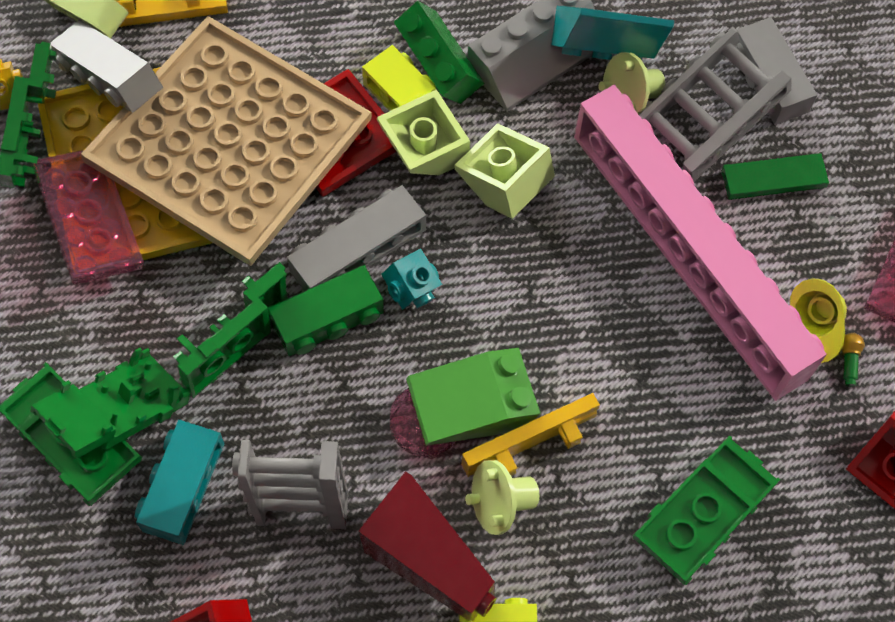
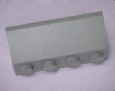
M538 0L468 45L467 58L484 81V87L506 111H509L592 56L593 51L582 50L581 56L562 54V47L551 45L557 5L595 10L591 0Z

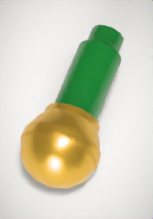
M856 333L845 334L844 345L841 349L844 356L843 379L845 380V386L848 387L856 386L859 356H861V352L865 347L863 338Z

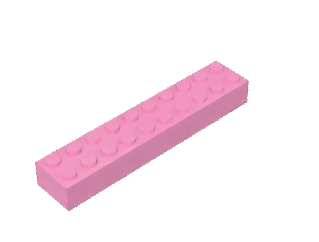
M614 84L582 102L574 138L772 398L777 401L807 382L827 355L821 340L807 330L802 323L799 312L793 306L788 305L781 297L776 283L771 278L766 277L759 269L754 255L749 250H745L737 241L732 227L727 223H723L715 213L714 205L710 199L700 194L694 186L691 175L678 166L669 147L661 144L656 138L650 123L646 119H641L634 110L629 96L624 93L622 94Z

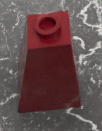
M405 471L358 531L364 552L468 621L473 622L478 614L484 617L497 599L493 595L495 593V581L413 476Z

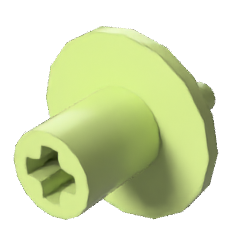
M621 52L613 56L607 64L603 81L599 82V90L603 91L615 84L622 94L624 93L629 96L634 110L640 115L645 109L648 99L658 98L662 94L661 91L666 81L659 69H647L642 60L634 53Z
M486 460L477 467L473 476L472 494H467L465 501L467 505H473L476 517L483 529L489 534L501 535L511 528L515 520L516 511L530 510L537 507L540 495L538 485L531 476L512 478L506 467L499 461Z

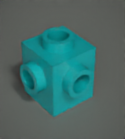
M421 248L395 261L381 273L388 285V292L391 298L398 302L402 310L413 304L417 309L435 299L432 293L443 285L439 279L436 267L429 263Z

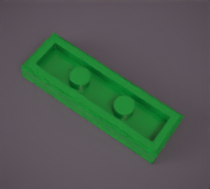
M821 153L723 165L721 170L728 200L827 188L829 184Z

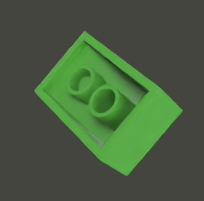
M519 348L484 352L415 373L406 378L426 446L505 434L535 420L541 414Z

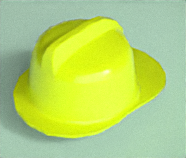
M815 278L804 280L794 288L790 296V305L799 312L802 323L807 330L821 340L824 351L827 354L821 363L829 362L839 354L844 345L847 306L844 298L830 283Z

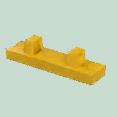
M115 0L129 12L119 27L228 13L227 0Z
M591 393L463 453L461 465L467 477L475 474L477 467L483 461L497 460L513 476L516 474L517 466L512 456L558 434L568 449L580 444L582 434L578 425L595 418L600 404L594 393Z

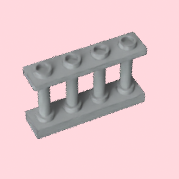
M734 27L726 34L724 32L718 34L711 42L710 49L702 56H695L686 66V71L678 79L672 78L668 81L661 91L662 94L653 102L648 101L645 109L639 115L641 119H646L651 126L653 125L685 156V161L682 163L683 169L691 175L694 182L791 91L792 78L783 70L775 77L772 75L767 76L736 48L739 43L738 31ZM724 57L758 86V93L750 100L747 98L743 100L711 71ZM699 80H702L734 110V115L725 124L723 122L718 123L687 94ZM676 102L709 132V139L701 146L692 145L662 116Z
M241 440L240 452H234L232 473L233 476H238V489L243 490V501L248 502V514H253L257 526H265L266 511L323 513V516L329 518L331 529H346L348 489L338 442L322 441L321 455H314L313 459L256 457L250 440Z

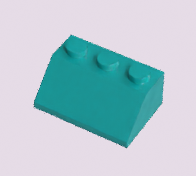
M557 5L551 45L562 47V54L581 56L582 50L593 51L592 58L611 60L612 54H619L621 52L634 53L641 60L642 57L654 59L673 29L674 20Z

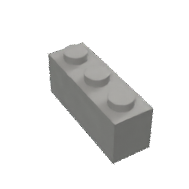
M772 17L736 29L739 36V43L736 48L765 75L775 77L783 70L792 78L791 91L766 114L770 116L774 125L809 113L817 93ZM745 75L748 86L752 89L754 88L756 93H758V86Z

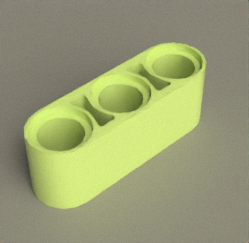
M45 0L56 10L75 21H83L110 39L129 14L115 0Z

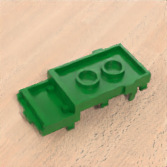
M36 43L30 77L15 76L0 152V186L15 188V186L25 187L26 178H23L24 173L39 175L40 168L20 165L19 162L37 164L38 157L27 155L29 136L40 138L41 134L39 129L33 127V114L28 113L30 102L42 104L45 103V97L55 99L56 90L47 88L48 83H54L55 75L50 74L52 60L56 61L57 57L56 51H52L51 43Z
M280 262L256 282L250 276L242 280V283L248 288L243 292L245 309L232 320L225 314L218 318L217 321L223 327L219 330L212 324L209 327L213 335L211 338H207L197 348L183 334L177 338L181 345L190 353L188 356L179 351L173 358L179 363L177 365L181 377L179 380L182 382L184 389L188 388L190 390L192 398L197 396L208 385L214 383L229 367L271 333L268 308L289 299L286 291V268Z
M138 348L133 352L129 363L125 361L117 365L115 371L107 375L105 371L96 374L95 381L80 389L74 384L71 385L69 380L62 383L60 391L33 404L31 412L39 416L44 422V427L55 438H59L72 452V456L77 459L99 446L107 450L157 421L162 423L171 418L173 412L188 404L190 390L188 388L184 389L149 354V348L143 351L141 348Z
M45 362L43 364L44 367L29 380L25 378L12 389L14 393L0 404V412L20 432L18 434L24 440H28L46 458L45 461L49 466L54 467L61 474L58 477L70 490L74 488L84 498L83 501L88 506H92L142 460V457L126 442L128 439H125L107 450L99 446L75 459L69 448L44 427V422L38 415H34L31 412L33 404L60 391V385L65 382Z
M728 436L662 505L658 503L647 516L649 519L635 532L633 539L683 585H687L692 580V575L701 566L705 568L716 556L714 551L722 543H726L731 537L729 535L749 514H753L756 511L757 505L778 484L780 479L775 478L762 466L763 462L750 450L748 452L744 451L732 440L731 436Z

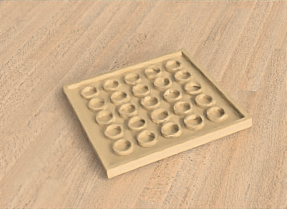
M207 16L155 73L163 88L133 113L123 107L81 153L83 162L244 263L252 266L371 121L372 112Z

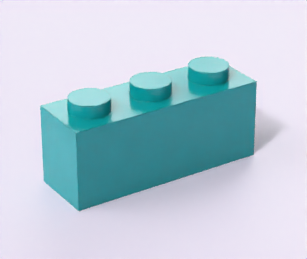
M178 420L174 430L170 429L163 444L165 453L162 461L154 465L149 477V484L152 485L147 497H142L139 500L135 510L136 523L142 532L181 545L185 544L224 447V441L220 432L182 420Z

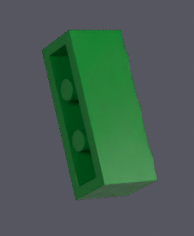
M416 1L394 21V24L443 97L462 104L485 84L436 10Z
M362 265L269 307L268 311L271 323L290 357L296 353L298 355L306 354L313 350L316 344L324 340L338 339L344 336L348 329L359 324L368 325L375 322L384 313L383 298L366 266Z

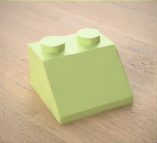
M437 89L377 117L379 125L410 173L441 175L454 169V165L470 150L469 138Z
M498 123L454 165L458 174L486 206L511 219L555 177L549 147Z

